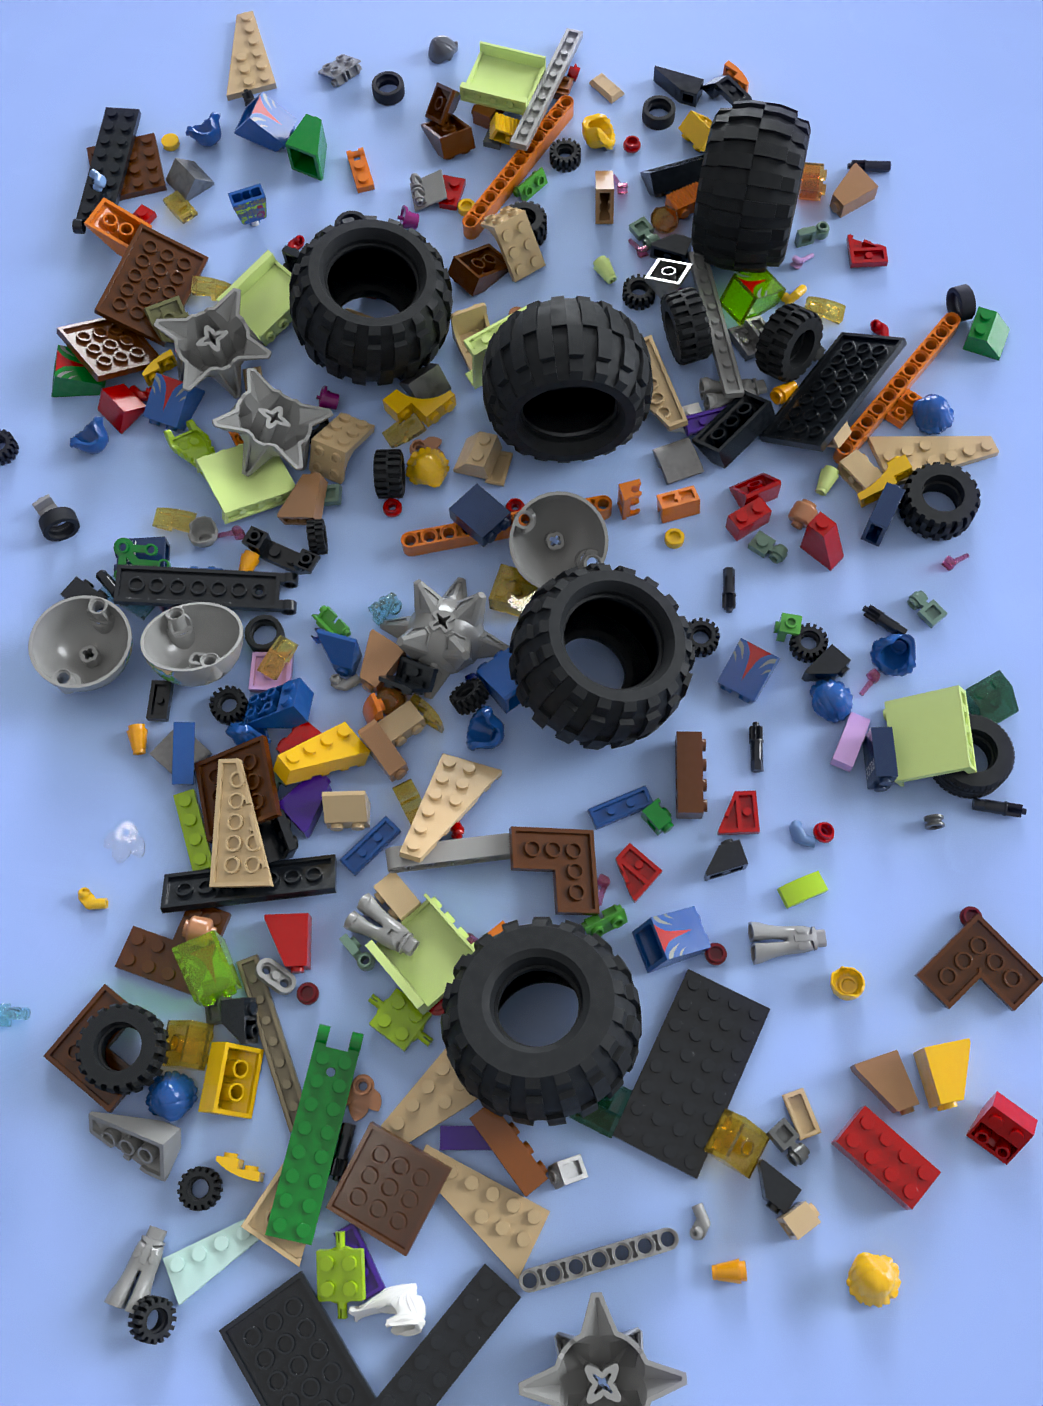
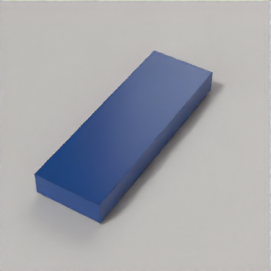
M195 722L173 723L172 785H194Z
M645 785L589 808L587 812L597 830L641 812L653 800Z
M385 816L340 859V862L356 876L401 833V830Z

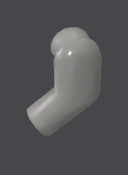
M333 674L330 677L331 686L343 691H348L361 683L357 674L348 679L341 678L338 674Z
M703 1203L692 1207L696 1217L690 1229V1236L693 1240H702L710 1227V1220Z

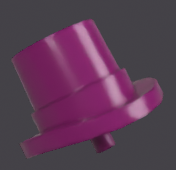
M403 205L400 216L398 215L397 219L403 224V228H413L416 230L419 223V214L410 212L408 207Z
M324 385L320 395L316 397V399H319V407L336 410L339 394L327 390L328 386Z

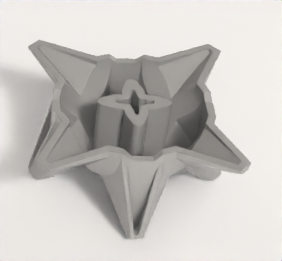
M233 288L214 307H208L199 313L190 314L187 318L156 319L154 326L174 341L178 378L180 381H183V389L185 391H191L208 376L213 377L234 398L241 397V365L247 360L270 359L272 352L264 347L263 343L240 315V289Z
M247 368V391L242 394L230 412L212 420L213 426L224 431L236 432L244 441L242 474L248 477L272 457H283L295 470H305L308 462L312 427L332 417L331 409L303 404L297 399H292L284 395L281 390L274 389L255 368Z
M458 577L443 597L420 579L414 582L415 612L412 616L382 620L380 624L382 630L397 638L396 643L409 657L438 668L432 692L424 693L425 698L433 699L450 674L458 673L479 658L494 657L500 650L505 651L510 647L484 630L486 595L483 592H478L467 597L466 580L464 578Z
M593 1292L590 1295L581 1333L574 1336L557 1332L554 1336L557 1352L555 1366L518 1383L519 1395L551 1406H650L652 1401L687 1385L686 1372L648 1360L643 1350L642 1331L638 1327L622 1333L617 1331L602 1292ZM595 1375L602 1379L605 1378L609 1388L604 1384L599 1385Z

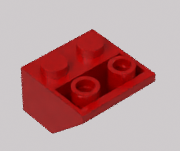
M997 1091L984 1105L966 1136L1007 1165L1034 1136L1038 1120Z

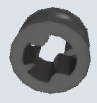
M942 814L925 816L924 821L927 822L925 829L936 830L944 828L945 823L942 822L944 816Z

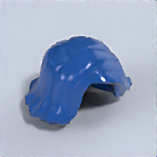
M212 112L209 118L204 120L201 125L188 126L185 132L186 136L195 139L204 147L215 145L221 139L222 134L219 123L221 113Z
M929 394L914 402L912 407L916 425L921 432H926L928 435L940 434V432L952 426L954 411L950 408L944 397Z
M95 416L84 427L83 431L70 438V447H75L92 455L102 452L109 442V436L103 426V416Z
M891 634L886 638L881 637L879 640L874 641L872 651H870L872 664L878 667V671L883 672L885 675H900L902 677L912 673L913 668L916 667V644L914 638L909 634Z
M832 679L828 681L818 680L815 685L811 686L809 692L811 697H813L812 707L819 716L833 723H837L839 720L844 721L849 716L853 706V695L850 694L849 688H845L843 682H836Z
M483 706L473 714L466 733L467 748L471 751L475 749H494L503 741L505 736L504 724L493 714L490 706Z
M243 721L233 723L225 730L236 746L261 735L267 736L268 743H271L267 728H252L249 725L242 726Z
M175 1070L173 1072L166 1071L164 1076H157L154 1079V1083L148 1087L149 1093L146 1096L145 1103L149 1106L148 1110L153 1115L163 1117L170 1122L177 1121L197 1101L196 1093L198 1088L194 1085L193 1079L188 1078L184 1073L180 1074Z

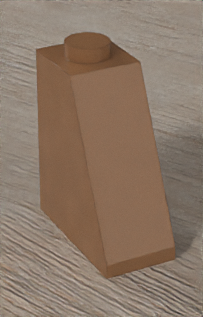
M857 163L853 164L832 195L830 203L832 211L842 218L875 199L878 185Z
M595 171V224H613V171Z
M317 472L302 474L279 510L277 517L285 525H306L307 520L322 519L328 482Z
M374 629L369 634L359 677L362 683L361 686L369 693L373 691L379 695L385 687L384 682L378 680L379 676L394 675L401 656L407 657V655L396 643Z
M374 719L358 730L361 741L370 750V755L391 782L402 779L409 770L407 763L378 722Z
M897 1050L850 1067L851 1071L892 1113L900 1111L902 1116L915 1111L913 1106L920 1104Z

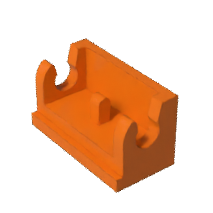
M640 479L618 485L617 505L622 520L637 515L640 512V509H630L631 505L639 503V497L642 495V491H639L641 486Z
M694 485L656 495L657 510L661 513L662 523L700 514V498Z

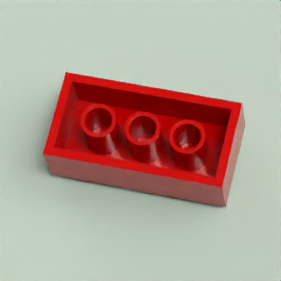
M866 1106L860 1107L831 1143L905 1210H912L941 1173Z

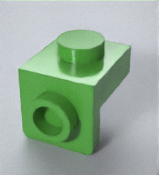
M782 613L780 620L775 621L773 633H777L776 641L784 642L787 634L798 636L801 630L802 616Z

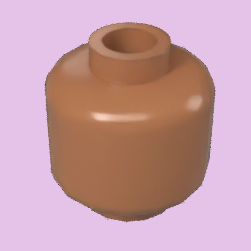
M807 499L796 501L788 515L792 521L791 525L799 530L807 528V525L818 514L817 506Z
M195 915L190 920L187 919L185 921L182 937H185L188 944L205 947L209 944L210 940H215L217 928L214 927L212 919Z

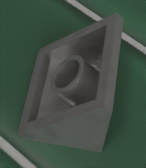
M175 158L166 177V182L186 203L215 185L210 177L194 161Z
M658 258L645 276V282L661 299L664 294L673 292L681 286L692 269L693 264Z
M430 363L426 368L423 366L417 371L416 375L399 383L410 397L419 399L438 397L451 390V386L439 364Z

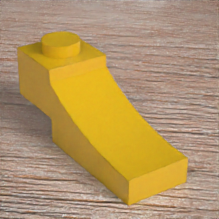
M906 455L892 458L887 463V469L883 475L871 486L857 494L861 508L879 500L887 482L897 485V482L912 475V466Z

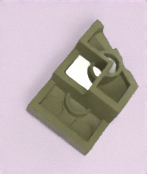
M179 295L144 308L150 324L161 341L174 343L173 340L158 330L154 323L156 319L187 318L189 316L183 307Z

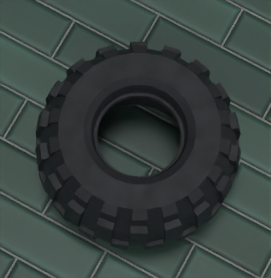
M746 100L734 101L732 108H720L715 115L703 157L691 234L693 251L703 255L705 263L724 270L742 273L766 272V267H779L783 262L792 228L811 134L809 121L798 118L797 110L782 104Z
M365 215L363 220H354L353 217L337 222L336 227L329 225L316 233L309 244L306 243L300 251L289 283L290 315L294 331L301 346L305 345L308 357L316 365L319 364L322 368L326 366L327 373L343 380L345 376L352 378V383L366 386V381H376L377 385L381 386L392 384L393 379L396 377L402 381L416 375L418 369H421L422 366L426 368L435 358L449 331L453 305L452 285L448 269L444 268L442 256L435 247L433 248L430 242L426 243V238L413 228L407 230L403 228L401 222L390 218L387 222L377 220V216ZM373 297L390 303L400 313L388 317L369 318L353 314L343 309L342 306L354 299Z
M556 296L551 297V300L540 302L538 300L527 304V309L515 311L507 318V321L500 325L497 332L492 335L485 352L482 365L483 401L489 421L492 422L494 431L502 437L507 445L514 446L515 451L522 455L534 456L536 460L570 463V461L591 460L596 456L607 455L615 451L617 446L625 445L633 438V433L639 430L642 421H645L650 409L653 394V377L650 354L642 333H639L636 324L622 311L614 309L611 304L602 300L594 302L590 301V297L577 296L576 298Z
M590 563L581 569H578L576 566L565 570L557 575L555 579L552 578L534 593L520 614L518 622L513 629L509 653H512L509 658V672L511 680H515V684L518 685L516 696L522 707H530L533 710L532 720L542 729L546 725L556 731L555 738L567 744L577 740L580 745H583V748L594 750L604 748L606 745H611V749L632 744L636 739L645 738L657 730L678 708L681 699L686 695L693 675L689 671L693 668L695 662V647L692 646V640H689L692 632L685 616H678L677 610L679 605L670 594L664 596L657 589L659 584L650 577L646 576L643 580L635 576L636 570L620 565L612 570L611 566L605 565V563ZM584 638L597 641L608 647L619 659L624 671V681L621 689L602 686L586 677L569 658L565 645L575 639Z
M533 917L532 924L519 926L518 920L502 924L503 932L495 936L486 933L474 942L475 951L471 955L467 954L465 956L463 954L453 969L455 977L453 983L447 982L442 1000L444 1014L441 1015L440 1024L447 1057L467 1092L480 1100L483 1107L502 1117L503 1114L512 1117L513 1122L533 1126L536 1120H547L549 1126L567 1124L566 1117L580 1113L582 1118L598 1109V1102L602 1098L607 1096L611 1099L624 1084V1075L632 1070L639 1053L638 1044L642 1036V1016L638 990L633 984L632 974L619 955H613L612 947L608 942L596 933L592 936L590 934L585 935L582 925L565 920V923L561 922L560 925L552 923L550 917ZM539 983H555L574 990L578 998L576 1021L571 1030L555 1043L540 1047L521 1044L512 1039L500 1024L498 1013L503 1004L513 994L525 987Z

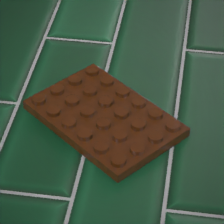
M140 224L101 296L94 313L164 347L167 342H162L144 312V308L178 295L183 307H185L209 257Z

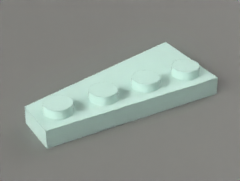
M245 1219L163 1258L178 1305L183 1304L191 1295L200 1290L208 1281L260 1240L241 1227Z

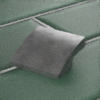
M760 315L746 319L743 325L728 329L731 342L745 361L755 358L756 344L759 341L758 337L766 323Z
M689 437L652 450L658 468L662 470L666 485L704 472Z
M173 730L150 753L171 774ZM195 738L194 763L209 758L212 753Z

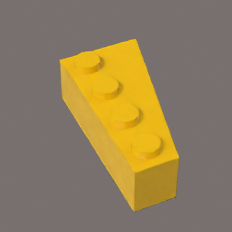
M343 722L277 755L273 770L285 785L309 780L312 776L329 775L332 771L349 770V767L356 765L358 767L365 766L370 750L348 724Z

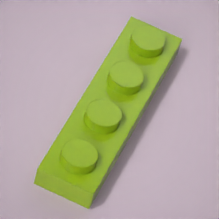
M191 789L175 794L173 797L192 871L211 869L212 852L210 844L206 839L204 821L196 791Z

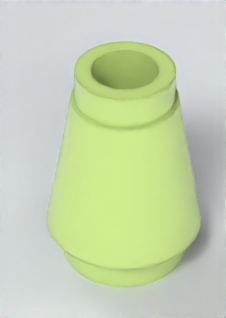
M604 255L598 257L593 262L594 270L607 284H612L616 281L617 277L609 258H606Z
M826 465L821 469L815 492L826 496L839 478V470L830 465Z

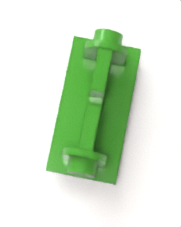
M543 167L533 171L525 182L514 188L513 194L515 197L519 196L521 200L527 201L548 183Z
M323 605L319 609V614L311 615L320 628L347 637L351 635L350 628L341 619H338L336 623L334 622L338 615L329 606Z
M614 904L601 911L604 918L601 919L599 915L585 918L581 925L586 934L592 936L596 933L601 937L615 928H620L628 920L625 909L620 904L617 906Z

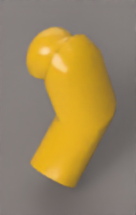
M801 284L791 294L785 292L781 297V301L785 302V304L794 303L806 293L807 287Z
M86 887L78 891V899L86 909L108 908L107 898H95Z

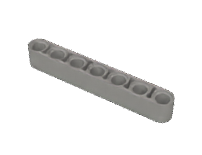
M509 833L438 841L437 846L421 863L399 857L402 846H394L385 850L389 873L510 859Z
M662 1228L535 1266L521 1273L519 1285L525 1292H535L671 1251L678 1245V1234L671 1228ZM664 1232H670L673 1235L674 1240L670 1246H664L661 1242V1235ZM643 1238L648 1239L651 1243V1249L647 1253H641L638 1249V1242ZM620 1245L625 1246L628 1250V1256L624 1260H618L615 1256V1250ZM597 1252L603 1253L606 1259L605 1264L601 1267H596L592 1263V1256ZM573 1259H578L583 1264L582 1271L578 1274H574L569 1270V1263ZM550 1266H555L560 1271V1276L555 1281L549 1280L546 1276V1270ZM527 1273H532L536 1276L537 1283L532 1288L526 1287L523 1283V1277Z

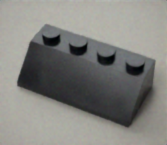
M704 155L640 172L648 193L655 195V197L665 196L667 191L672 190L673 192L680 188L682 189L686 185L688 186L695 182L699 183Z
M744 390L743 397L734 398L692 439L693 444L710 462L725 469L776 419L771 401Z

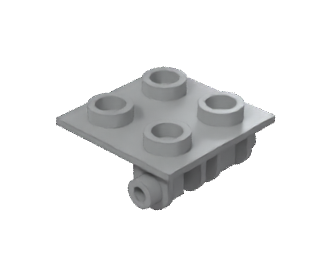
M341 54L332 63L323 65L318 73L332 78L331 84L333 87H339L347 82L348 78L352 79V77L360 73L362 68L358 63L361 60Z
M441 169L423 178L417 173L411 174L410 188L415 212L447 199Z

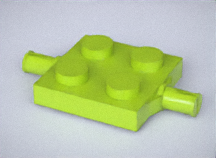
M398 988L384 1002L375 994L371 995L368 1002L378 1008L370 1021L369 1026L403 1052L417 1039L427 1045V1047L432 1043L433 1038L423 1032L426 1023L432 1017L430 1012L422 1015L409 998Z
M336 1231V1247L316 1251L317 1298L319 1302L331 1301L337 1303V1319L348 1318L347 1303L350 1301H364L366 1299L364 1248L345 1246V1231Z

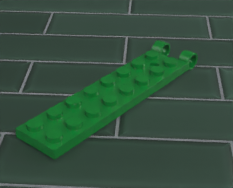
M319 1024L265 1233L267 1236L312 1245L364 1037V1034L352 1032L348 1052L326 1047L331 1026ZM328 1068H334V1076L329 1077L326 1074Z

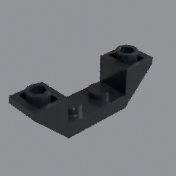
M729 75L714 78L703 85V90L712 99L722 95L732 106L734 101L752 100L751 96Z
M253 526L250 527L241 541L251 551L259 554L263 560L297 575L311 574L321 558L319 555L302 549L299 553L271 541L269 533Z

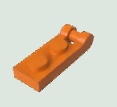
M363 147L353 152L351 150L346 151L357 192L362 193L374 190V182Z

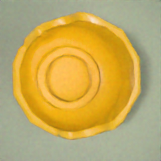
M841 966L831 973L830 987L839 999L850 1001L858 998L864 992L865 980L861 972L855 968Z

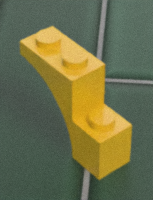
M396 389L382 400L384 410L398 424L408 420L414 413L427 427L437 423L443 415L451 412L456 406L455 394L451 390L438 397L419 399L407 396Z

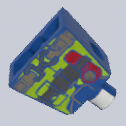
M261 183L228 193L232 207L242 224L250 223L251 226H258L260 220L267 217L266 197Z

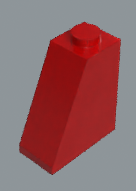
M820 511L807 525L800 548L831 571L844 558L837 524Z
M309 913L265 914L264 919L284 966L291 970V973L295 974L304 973V970H311L312 917Z

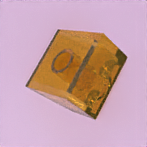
M501 564L489 596L490 609L519 617L526 604L529 603L534 593L538 590V587L528 582L518 572L517 568Z
M168 1020L166 1030L168 1031L169 1038L166 1041L170 1043V1051H166L165 1056L169 1057L167 1064L163 1063L162 1066L205 1071L209 1058L210 1043L214 1036V1025L194 1020Z
M725 1108L704 1151L719 1162L750 1179L769 1138L764 1131L746 1117Z

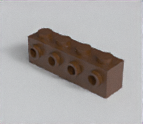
M676 732V819H702L704 812H707V799H703V792L707 791V779H703V771L706 772L707 763L706 759H703L702 751H706V739H702V732Z

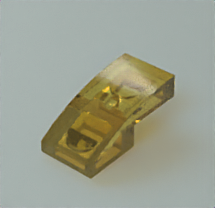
M178 190L163 199L167 208L183 224L198 215V212L188 200L182 197Z
M193 276L191 293L197 296H211L212 301H217L216 299L231 284L214 278Z
M808 296L804 308L817 313L820 318L824 317L839 325L843 321L846 306L829 299Z
M415 413L401 424L398 422L394 423L382 434L390 447L395 448L416 438L427 429Z
M157 508L152 526L171 532L173 528L189 533V523L196 519L197 513L172 508Z
M280 635L268 650L257 671L273 680H277L286 662L289 663L298 644Z
M414 693L410 701L418 711L424 714L425 724L442 733L444 727L439 715L432 706Z
M409 779L392 789L411 825L422 799L412 779Z

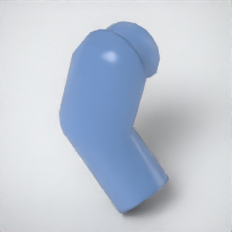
M92 169L89 172V176L94 179L93 189L102 192L107 180L105 176Z
M792 821L789 826V832L793 840L798 844L814 848L817 839L805 834L800 821Z

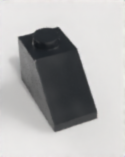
M673 234L654 241L651 244L650 257L686 263L688 252H691V238Z
M831 644L805 670L802 680L828 681L829 679L836 680L838 676L842 678L850 669L848 665L851 659Z
M727 839L720 843L721 845L718 846L705 872V881L746 869L748 861L740 839L735 841Z
M761 1159L757 1163L762 1197L767 1201L766 1207L775 1214L779 1212L786 1214L802 1189L765 1160Z

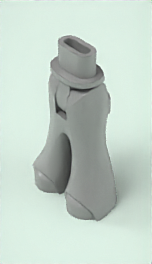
M708 377L700 378L699 392L701 400H704L705 411L726 406L734 399H724L720 381H715ZM756 378L741 379L745 391L757 396L767 393L764 380H756Z
M370 893L362 896L358 902V911L383 927L375 926L356 911L347 916L343 927L351 932L365 935L385 947L397 951L399 954L405 953L410 957L420 942L413 938L414 935L404 925L391 917Z
M748 922L750 942L769 939L785 940L784 942L753 943L751 945L753 965L763 963L775 957L806 953L817 950L818 947L827 946L824 929L816 930L815 927L773 926L759 922Z
M150 1225L146 1236L142 1235V1239L136 1245L120 1279L108 1293L104 1301L105 1303L134 1314L133 1305L139 1306L137 1301L140 1298L144 1299V1296H150L153 1281L162 1259L163 1246L166 1244L163 1241L167 1231ZM141 1272V1274H140V1276H139V1278H138V1281H137V1283H136V1286H135V1288H134V1290H133V1293H132V1295H131V1297H130V1299H129V1301H128V1298H129V1295H130L132 1286H133V1284H134V1281H135L136 1277L138 1276V1274Z

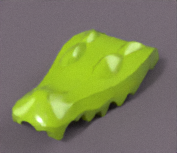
M192 419L186 421L189 431L174 437L170 429L163 431L172 451L195 468L196 459L215 453L209 436Z

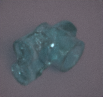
M391 592L387 596L380 597L379 601L374 602L368 609L373 615V621L377 625H381L389 614L397 615L401 611L402 603L398 600L397 595Z
M0 1004V1026L11 1027L12 1019L28 1020L31 1014L28 1007H11V1004Z

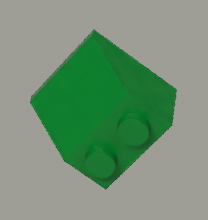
M979 306L962 349L999 361L1010 329L998 312Z

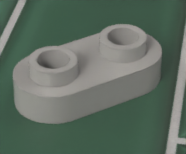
M271 958L261 959L255 967L256 977L280 995L290 994L296 986L295 976ZM262 969H268L269 974H264ZM280 982H285L287 987H282Z

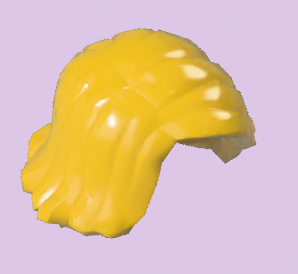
M597 113L585 117L582 122V134L589 147L593 149L605 147L612 150L616 141L614 129L610 123L611 120L604 114Z
M420 448L418 452L414 451L411 454L410 459L406 463V477H409V481L414 485L423 484L434 488L439 487L450 469L448 466L449 460L436 448Z
M867 1252L858 1254L848 1272V1279L846 1280L850 1294L855 1296L860 1304L864 1303L870 1307L874 1305L880 1308L882 1305H889L890 1299L898 1296V1288L901 1284L899 1266L897 1263H893L891 1257L886 1255L879 1256Z

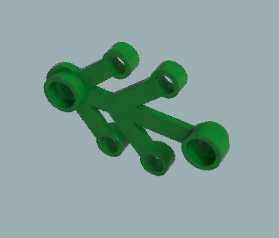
M119 538L114 543V552L119 556L118 564L126 565L128 559L132 565L161 567L162 562H166L167 567H171V563L166 559H160L159 561L138 559L134 554L146 553L149 556H155L158 553V548L154 544L135 545L128 538ZM122 544L126 545V549L124 551H121L120 549ZM151 546L154 547L153 553L148 552V549Z

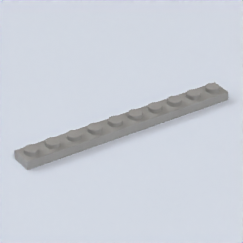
M566 29L510 140L511 148L528 150L583 38V31Z
M694 251L688 252V261L693 264L691 273L695 288L703 300V305L706 308L713 345L712 353L724 399L741 398L745 392L711 266L704 262L705 258L703 255L694 253Z

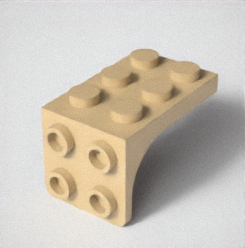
M506 206L500 209V213L484 218L485 221L481 223V226L488 229L496 239L512 281L517 282L546 265L525 210Z
M485 303L474 304L469 308L458 310L452 313L450 318L453 339L469 371L472 370V355L465 347L464 340L490 326Z
M341 412L311 439L310 472L320 473L324 478L342 484L345 480L346 467L352 453L374 432L375 425Z

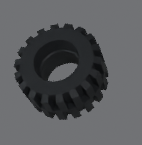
M522 200L520 203L517 201L514 205L510 204V207L525 210L538 245H542L543 240H546L547 215L545 210L540 208L538 203L534 204L533 201L526 202V200Z
M377 449L374 454L373 476L378 499L403 498L405 463L401 449Z

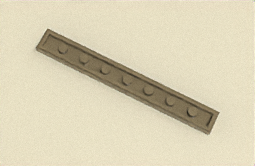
M256 954L236 963L247 997L256 998L258 1006L257 1026L259 1028L260 1040L288 1129L291 1133L302 1089L270 989L255 975V967L260 961L259 955Z

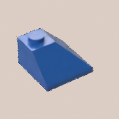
M317 629L318 638L335 672L344 677L355 675L362 657L357 639Z

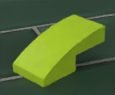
M816 871L777 888V891L788 909L827 892L828 888L819 871Z

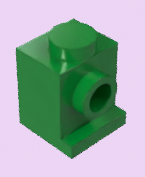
M659 798L642 810L641 814L642 819L657 836L662 832L666 834L674 827L671 813L665 807L661 808V800Z

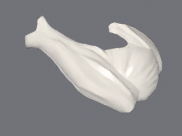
M416 1283L390 1286L368 1302L359 1306L349 1307L348 1314L354 1316L355 1322L374 1314H395V1316L386 1319L385 1325L387 1328L393 1326L391 1333L397 1336L417 1335L422 1332L426 1322L424 1320L426 1306L422 1296L417 1295Z

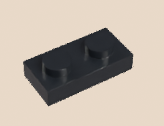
M152 680L146 714L148 721H169L174 683L165 680Z

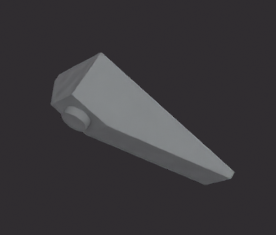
M93 1111L89 1113V1130L91 1134L110 1148L116 1146L124 1153L123 1157L126 1160L133 1159L141 1165L140 1170L145 1174L164 1182L167 1180L181 1148V1128L160 1120Z

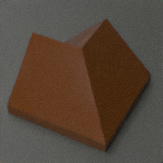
M437 82L425 117L443 126L455 112L460 100V92Z

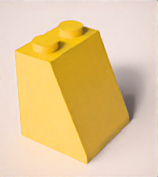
M969 1038L924 1047L913 1053L929 1108L937 1107L938 1111L957 1107V1102L964 1100L971 1044Z

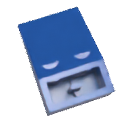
M299 677L277 687H272L260 694H254L249 699L242 726L291 729L307 723L314 693Z

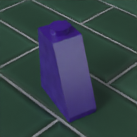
M326 775L312 776L309 780L302 781L279 801L280 809L284 811L285 815L289 817L307 839L312 835L323 811L322 792H332L329 785L331 781Z

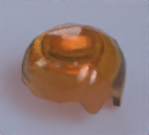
M668 205L656 207L651 214L650 222L658 233L668 234L678 227L679 215L674 208Z
M384 686L378 691L376 697L377 699H382L386 709L383 710V714L389 715L406 703L408 700L407 695L401 693V689H392Z

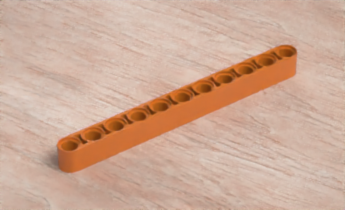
M564 95L557 100L542 119L528 150H517L462 220L463 234L467 239H475L484 230L481 226V223L485 221L484 218L492 214L495 215L513 193L514 188L519 186L574 115V100L571 96Z
M954 312L947 313L850 427L852 433L840 448H835L833 460L837 464L853 451L859 450L868 437L872 435L885 419L887 413L896 405L898 399L907 389L912 387L952 339L961 321L958 314Z
M606 495L585 498L600 512L603 520L611 516V498ZM519 511L511 512V526L505 531L502 530L494 541L510 537L514 516ZM522 514L519 517V524L522 526L527 525L523 523L524 521H529L526 514ZM456 523L409 531L401 537L402 548L407 556L423 555L479 543L470 535L465 534L466 532Z

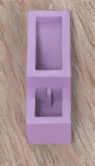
M853 712L850 713L831 759V765L848 772L851 771L867 732L870 719Z

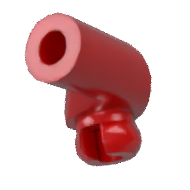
M297 235L288 242L287 246L299 250L304 246L305 239L303 236Z

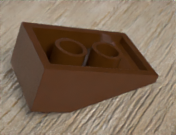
M454 114L451 115L443 126L432 120L421 124L422 130L435 151L445 160L453 159L458 154H467L471 149L476 148L472 128Z
M490 244L453 256L448 270L449 276L454 282L459 284L471 296L485 292L509 272L503 255Z

